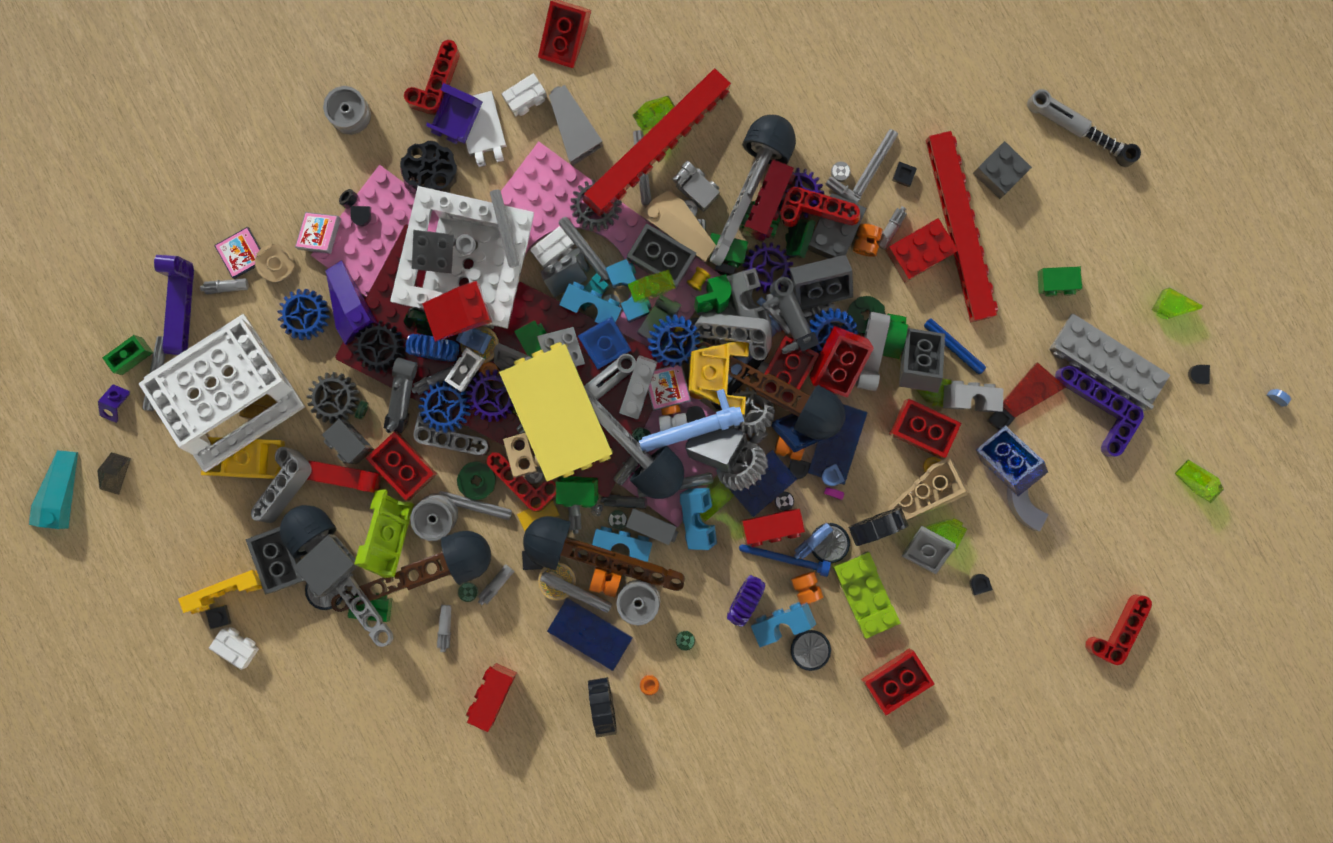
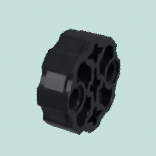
M426 141L422 144L415 143L407 149L406 155L401 158V176L403 177L405 188L410 193L416 194L418 186L450 193L451 187L457 182L458 172L454 154L448 147H442L435 141ZM415 155L421 156L420 158H414ZM445 183L443 186H438L437 184Z
M898 507L859 521L848 528L855 545L860 546L897 533L909 525L902 508Z
M609 678L589 680V701L596 737L616 735V717Z

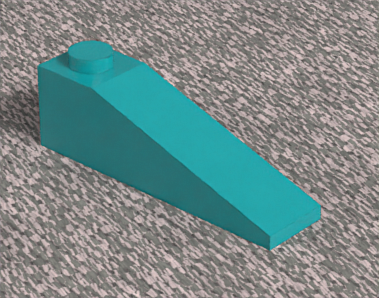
M57 450L31 505L29 525L52 529L69 528L78 452Z

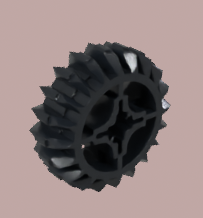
M380 320L378 326L375 323H371V328L365 326L366 331L359 330V333L362 335L354 337V339L358 340V343H353V347L358 348V350H355L353 354L360 355L356 361L362 362L361 366L363 368L368 366V371L370 372L375 368V372L380 373L382 367L383 372L386 373L388 372L387 366L393 370V363L398 357L404 358L405 355L400 353V351H405L406 347L400 344L406 341L405 339H399L403 334L402 332L396 333L398 329L396 326L391 328V323L389 322L384 326V322ZM384 332L390 334L394 345L385 342ZM377 333L372 342H367L372 334ZM378 343L386 346L380 349L381 351L374 348ZM365 349L374 352L375 362L368 358ZM393 351L387 360L382 361L387 352Z

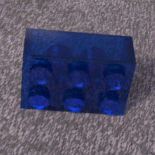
M1004 426L976 449L980 461L1017 496H1020L1048 473L1045 461L1007 426Z
M773 450L766 454L768 468L765 469L766 474L761 475V480L755 482L756 485H750L749 489L744 487L742 491L728 489L751 517L757 515L797 480Z

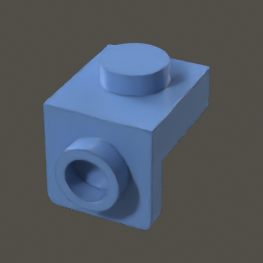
M474 328L459 333L456 341L484 354L492 336Z

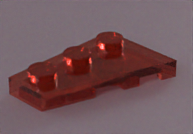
M1037 362L1005 397L1003 408L1015 418L1065 389L1066 386Z

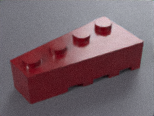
M774 159L772 160L742 234L764 242L765 237L770 238L773 227H770L772 220L777 221L781 210L777 208L780 202L784 203L787 194L785 191L787 184L792 185L795 177L792 174L794 167Z

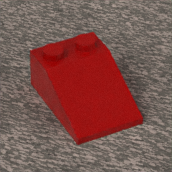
M551 0L538 58L574 68L588 28L592 10L561 0Z
M477 281L459 286L422 303L435 342L492 322L480 284Z

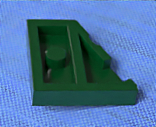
M799 219L795 226L788 227V233L785 234L787 256L791 258H805L816 224L815 221L812 219Z

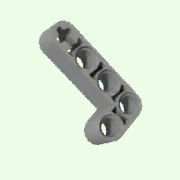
M870 312L864 337L869 339L874 349L855 383L857 388L876 391L880 378L878 372L890 324V315Z
M703 313L695 323L697 327L695 332L700 334L699 337L750 343V354L756 360L765 359L772 347V328L766 319Z
M421 409L419 411L414 430V439L418 443L480 456L486 455L489 452L490 444L483 438L449 431L443 433V430L436 432V425L430 429L428 427L430 422L424 423V416H420V413L425 410ZM432 414L433 417L438 421V414ZM426 430L428 432V438L422 441L420 439V433ZM445 434L447 442L441 445L438 438L440 435ZM460 438L466 440L464 448H459L457 445V441ZM482 442V445L485 446L479 452L478 448L471 447V443L480 444Z
M287 447L277 449L275 460L282 469L251 510L252 519L273 523L310 476L311 465L298 450Z

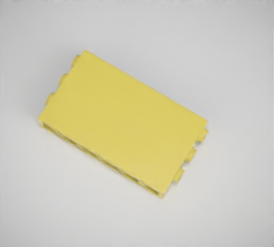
M561 342L551 345V350L545 353L543 349L532 353L533 358L525 360L524 357L513 362L514 366L499 372L546 481L562 475L563 478L574 474L573 470L578 468L585 470L593 466L592 462L597 460L600 463L610 459V455L613 454V450L607 442L567 349L568 345L567 343L562 345Z

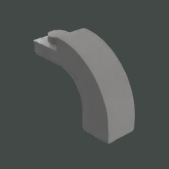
M1028 462L1020 468V477L1017 475L1011 476L1007 488V499L1016 519L1029 529L1040 532L1048 514L1037 509L1029 499L1028 487L1039 465Z

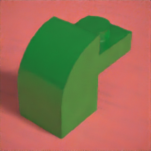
M726 274L708 279L706 286L707 294L695 298L694 309L696 313L708 312L714 308L716 313L720 314L727 308L731 295V285Z
M888 313L887 315H890V324L882 356L900 359L907 336V317Z

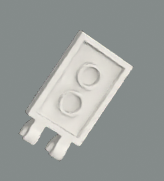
M489 91L473 95L483 103L466 140L469 155H475L478 167L486 166L483 153L492 150L497 162L504 161L501 148L507 146L493 93Z

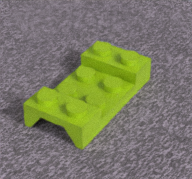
M385 489L375 491L370 507L374 511L365 545L359 546L354 565L383 578L395 577L414 504L398 501L388 496V491Z
M864 552L847 562L832 566L863 638L867 639L901 624L880 580L870 552Z

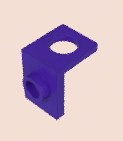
M113 384L98 400L99 416L117 423L119 421L117 409L130 395V391ZM104 409L109 410L113 416L108 415Z

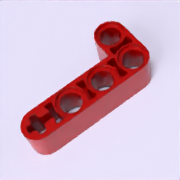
M445 40L440 45L425 91L415 87L405 90L404 99L410 108L430 115H436L445 92L441 91V88L435 90L434 86L438 83L442 85L445 83L450 86L460 57L459 49L454 41ZM442 66H448L445 72L440 71ZM413 95H417V100L411 102L410 98ZM436 101L434 107H428V103Z
M793 187L788 190L780 212L782 222L787 227L795 226L802 212L846 225H856L860 220V209L856 204L799 187ZM794 195L801 196L800 200L796 202L792 201L791 198ZM817 200L819 204L816 207H812L809 205L810 202ZM836 206L838 209L835 212H829L828 208ZM851 212H854L855 215H852L851 217H848V214H851ZM788 213L795 215L790 220L785 218V215Z
M497 452L491 453L487 457V465L532 511H542L556 498V482L552 480L545 481L535 489L524 476L514 477L508 481L505 475L511 470L509 461ZM494 458L499 459V462L504 466L503 469L496 464L494 465ZM522 484L528 486V491L525 494H520L518 490ZM553 484L555 492L549 495L546 493V487ZM535 498L541 499V505L538 508H533L532 501Z
M308 460L312 470L307 480L373 493L380 488L382 478L380 473Z
M1138 594L1132 595L1128 599L1108 642L1097 637H1090L1085 643L1086 650L1111 664H1123L1152 608L1150 598ZM1133 616L1134 623L1130 626L1128 621ZM1124 633L1126 635V639L1123 643H1121L1120 636ZM1096 642H1099L1100 648L1099 650L1095 651L1094 644ZM1116 651L1117 658L1112 660L1111 654Z

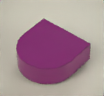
M827 487L824 491L825 495L843 500L844 492Z

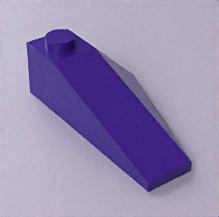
M341 260L325 271L335 326L344 344L347 345L355 340V336L360 337L362 335L359 333V330L366 331L365 326L371 328V323L376 325L378 323L344 262Z

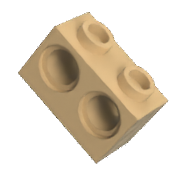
M526 433L503 439L513 477L517 478L538 472L537 467L540 465L536 456L533 455ZM524 441V449L517 451L515 448L516 442ZM528 459L530 461L529 468L521 469V461Z

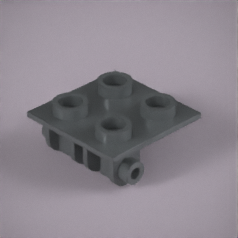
M413 230L412 269L452 274L453 246H455L456 241L454 235Z

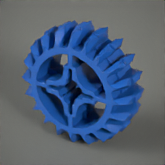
M297 289L296 294L290 292L291 298L285 296L284 300L286 303H279L283 307V310L277 311L282 315L278 318V321L283 322L280 327L286 329L285 333L291 334V337L294 339L298 337L299 340L303 341L306 337L307 340H311L312 335L317 338V331L323 333L324 329L321 327L323 325L329 326L325 322V319H330V316L325 314L330 311V308L325 307L328 304L327 301H322V295H317V292H310L308 289H304L303 292ZM304 300L313 301L317 309H308ZM297 304L296 310L291 313L292 308ZM304 311L307 312V314L304 315V318L300 317L304 314ZM317 317L315 323L311 326L312 319ZM291 320L300 321L304 329H296Z
M829 308L828 313L822 310L821 316L815 314L816 320H810L812 325L809 326L810 330L815 333L819 342L818 345L811 347V350L819 355L824 347L821 343H826L831 333L830 328L833 330L834 326L858 334V330L855 329L857 324L853 322V317L851 315L848 316L846 311L841 313V310L838 308L835 312L832 308ZM832 321H839V322H842V323H844V324H842V325H839V324H837V325H832L831 322H832Z
M673 315L672 320L669 316H666L665 322L659 319V326L653 324V327L656 329L655 332L649 331V334L653 336L648 338V342L651 343L648 346V349L652 351L651 355L656 357L658 363L662 362L664 366L670 364L671 367H675L676 363L678 366H682L683 360L689 363L687 358L691 357V351L698 350L695 345L700 344V340L696 339L700 336L698 332H695L697 327L691 325L692 321L689 319L685 321L684 316L678 319L677 315ZM681 327L684 328V330L672 332L670 328ZM665 333V340L660 345V339ZM671 336H672L673 338H675L676 345H677L678 347H676L674 344H672L673 341H672ZM687 340V344L683 349V342ZM676 350L678 354L667 355L664 352Z
M411 334L408 336V340H406V352L413 356L454 362L459 355V344L452 340L442 339L435 342L433 336Z
M443 381V387L439 382H436V389L430 385L429 389L431 392L429 393L425 390L423 392L427 395L426 399L420 397V401L425 402L424 405H419L420 409L425 410L420 413V416H427L423 422H430L428 426L430 429L436 425V432H439L442 428L443 433H447L448 427L451 432H455L454 425L461 429L462 425L459 422L467 423V420L463 418L464 415L471 416V413L466 412V409H470L471 406L466 405L467 399L470 398H464L467 395L466 390L460 393L452 385L448 387L446 381ZM444 391L453 392L458 397V400L449 401ZM438 394V403L431 408V402ZM444 401L446 404H451L447 407L446 412L443 409L440 410L444 406ZM460 405L459 414L453 420L452 412ZM442 413L447 423L438 422L432 414Z

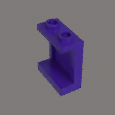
M443 83L441 91L445 92V95L432 124L427 122L426 126L431 128V133L439 137L444 134L447 136L446 140L457 144L459 141L465 144L483 102L472 95Z

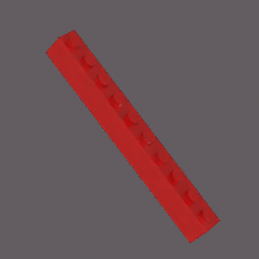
M714 68L584 193L583 202L599 217L604 212L607 214L613 208V203L617 199L620 201L627 194L626 190L630 186L634 188L640 181L639 178L643 174L647 175L652 170V165L656 161L659 163L666 156L665 152L669 148L673 150L679 143L678 140L682 136L686 137L691 132V127L694 124L698 125L701 123L707 111L711 113L716 108L717 102L720 99L723 101L729 95L731 82Z
M952 131L930 135L926 139V145L947 231L958 249L953 255L970 323L993 318L997 315L998 306L996 301H993V286L991 282L989 283L987 277L989 269L987 264H984V249L979 244L980 233L979 229L975 228V213L970 208L969 202L971 197L969 191H966L965 188L966 176L961 171L960 165L962 161L961 156L956 151V137L952 135Z

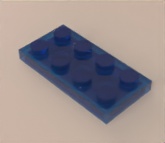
M843 404L845 409L844 424L836 435L817 442L808 474L821 478L822 472L826 468L837 464L845 480L840 484L845 485L868 412Z
M568 597L547 630L550 634L612 671L633 638Z

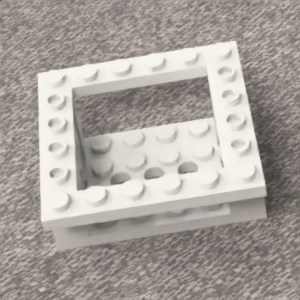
M418 186L390 301L410 306L425 313L422 303L459 287V281L462 278H468L469 283L477 281L480 284L492 319L491 323L483 326L494 329V326L508 328L534 212L505 206L519 260L518 266L509 267L492 202ZM434 211L439 217L436 232L453 234L456 239L462 234H468L478 242V247L473 253L462 255L453 246L452 274L426 271L423 288L415 287L414 284L418 270L412 269L413 230L427 231L431 213ZM465 260H473L474 265L471 269L464 268Z
M244 314L146 375L144 380L138 383L178 447L192 454L204 472L215 467L305 408V405ZM233 367V374L226 377L224 375L225 369ZM215 378V386L208 388V380ZM194 389H198V397L195 399H191V391ZM267 393L277 400L276 404L213 445L205 435Z

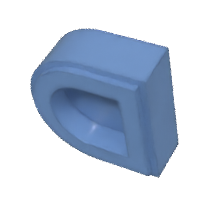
M1279 389L1270 390L1267 394L1269 398L1281 407L1287 406L1291 401V397Z
M837 464L826 468L822 472V481L827 486H836L845 481Z

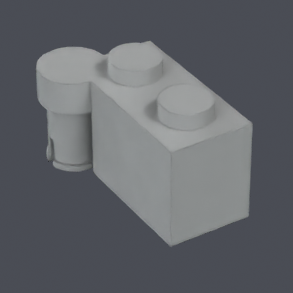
M686 161L681 166L682 169L672 180L677 183L676 187L688 199L695 202L697 207L705 212L719 197V187L713 181L709 182L705 179V174L699 168L696 169L689 161Z

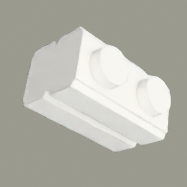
M534 73L501 93L515 117L517 115H525L531 106L542 104L547 97L544 88Z
M559 226L533 246L530 251L542 267L545 268L548 265L557 263V260L570 253L575 245Z
M466 348L462 353V357L458 359L444 381L461 392L465 391L485 359L471 349Z
M223 628L209 649L240 670L245 669L259 648L255 646L256 643L252 639L247 637L244 639L239 636L240 632L235 628Z

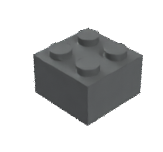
M1004 141L973 174L1001 199L1032 167Z
M338 419L322 434L325 438L324 443L330 449L334 448L339 453L337 457L343 463L358 464L374 449L347 420Z

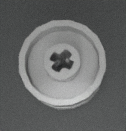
M348 86L337 87L330 91L324 99L323 109L326 118L336 130L343 134L352 135L360 133L369 124L371 118L370 106L356 89Z
M440 493L430 494L413 508L410 516L411 526L414 532L422 539L428 541L440 540L456 525L458 509L448 496Z
M637 579L631 580L625 584L618 595L616 602L617 611L621 618L629 624L637 626L647 624L658 613L661 602L660 592L654 584ZM640 600L642 602V605H639V603H635V601Z

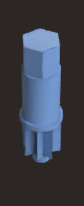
M825 523L807 540H804L794 550L796 552L794 557L797 560L799 558L804 559L833 531L830 525Z

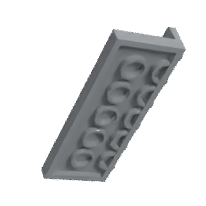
M1075 314L1070 315L1049 349L1054 352L1053 355L1058 359L1067 360L1070 362V366L1086 372L1087 376L1094 380L1097 379L1102 385L1119 393L1118 395L1130 400L1143 411L1153 409V402L1170 376L1167 372Z

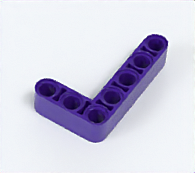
M156 255L154 259L155 271L168 277L163 352L164 354L179 355L188 349L194 266L192 262L179 256Z
M1072 366L1058 369L1055 373V379L1059 384L1117 419L1101 445V452L1107 457L1121 455L1144 418L1143 410ZM1064 371H1067L1070 375L1068 380L1063 377ZM1080 381L1085 382V390L1080 388ZM1097 391L1102 393L1101 400H1098L1096 397ZM1114 401L1119 405L1117 410L1113 408ZM1130 411H1133L1135 414L1134 420H1131L1129 417ZM1121 427L1125 430L1123 437L1119 433ZM1111 443L1115 445L1114 453L1109 449Z

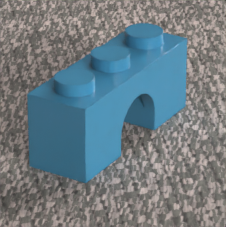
M627 259L606 267L605 269L613 288L623 285L629 287L632 291L631 297L621 303L628 322L631 323L647 316L650 313L649 309L652 307L648 298H644L641 293L644 291L641 281H636L634 277L636 270L633 263H628Z
M575 281L573 284H568L559 304L560 306L577 313L583 303L590 302L598 310L595 322L601 323L611 316L616 322L622 310V307L619 306L620 302L611 298L607 301L601 298V293L594 290L590 293L584 290V285Z
M688 488L680 494V505L683 512L682 521L685 525V540L688 549L709 550L717 544L715 525L703 523L700 513H704L712 507L710 489Z
M601 526L600 529L595 531L592 545L611 551L615 544L622 543L629 548L630 557L648 562L652 542L649 541V537L638 535V538L630 537L631 533L619 531V534L612 532V528Z
M797 602L790 605L788 610L784 611L781 608L772 612V616L762 615L755 619L756 622L751 625L759 647L777 642L782 637L779 629L780 623L787 624L794 635L812 629L816 625V621L808 603L801 604Z

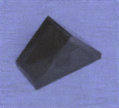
M111 452L97 470L99 489L119 495L131 458Z

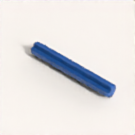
M931 318L926 321L924 327L928 331L945 334V346L977 374H982L985 371L986 366Z

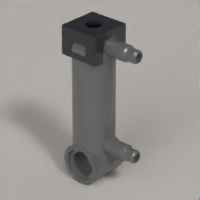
M780 277L771 284L770 293L774 298L763 303L762 307L767 309L779 305L793 337L792 343L782 348V353L786 354L796 350L798 354L818 345L819 342L815 333L811 332L793 291V282L787 277ZM778 284L784 285V293L779 291Z
M397 358L392 370L394 378L389 410L385 416L383 427L387 433L393 431L403 433L408 426L410 416L408 408L412 384L418 367L416 362Z

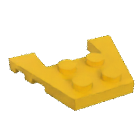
M736 341L691 351L689 391L720 405L716 391L724 389L729 407H740L742 415H744L746 397L727 395L729 356L748 357L749 343Z

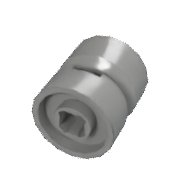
M686 413L675 414L674 417L670 415L659 416L660 431L687 423Z

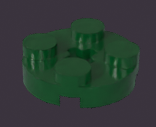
M871 296L858 297L850 304L847 310L848 316L851 315L853 322L857 324L855 329L858 330L859 334L865 335L869 319L864 320V316L861 315L862 312L868 310L869 314L870 312L886 314L885 306L878 299Z
M409 308L403 320L404 324L409 329L412 326L416 328V333L433 336L426 313L420 312L415 308Z
M470 462L458 474V489L469 499H484L495 489L496 475L485 463ZM475 475L482 479L479 486L472 484L471 480L474 479Z

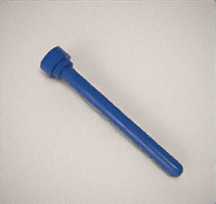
M744 544L739 546L741 552L816 570V573H820V576L828 577L831 562L823 560V562L819 561L816 563L800 558L797 560L792 556Z

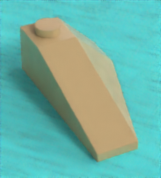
M669 190L654 198L641 215L658 230L696 252V256L704 262L709 259L716 247L686 203Z
M948 457L928 468L927 472L918 478L888 509L902 508L906 520L909 521L970 494L951 458Z

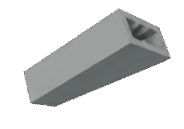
M566 86L554 88L549 98L569 163L574 166L603 147V141Z

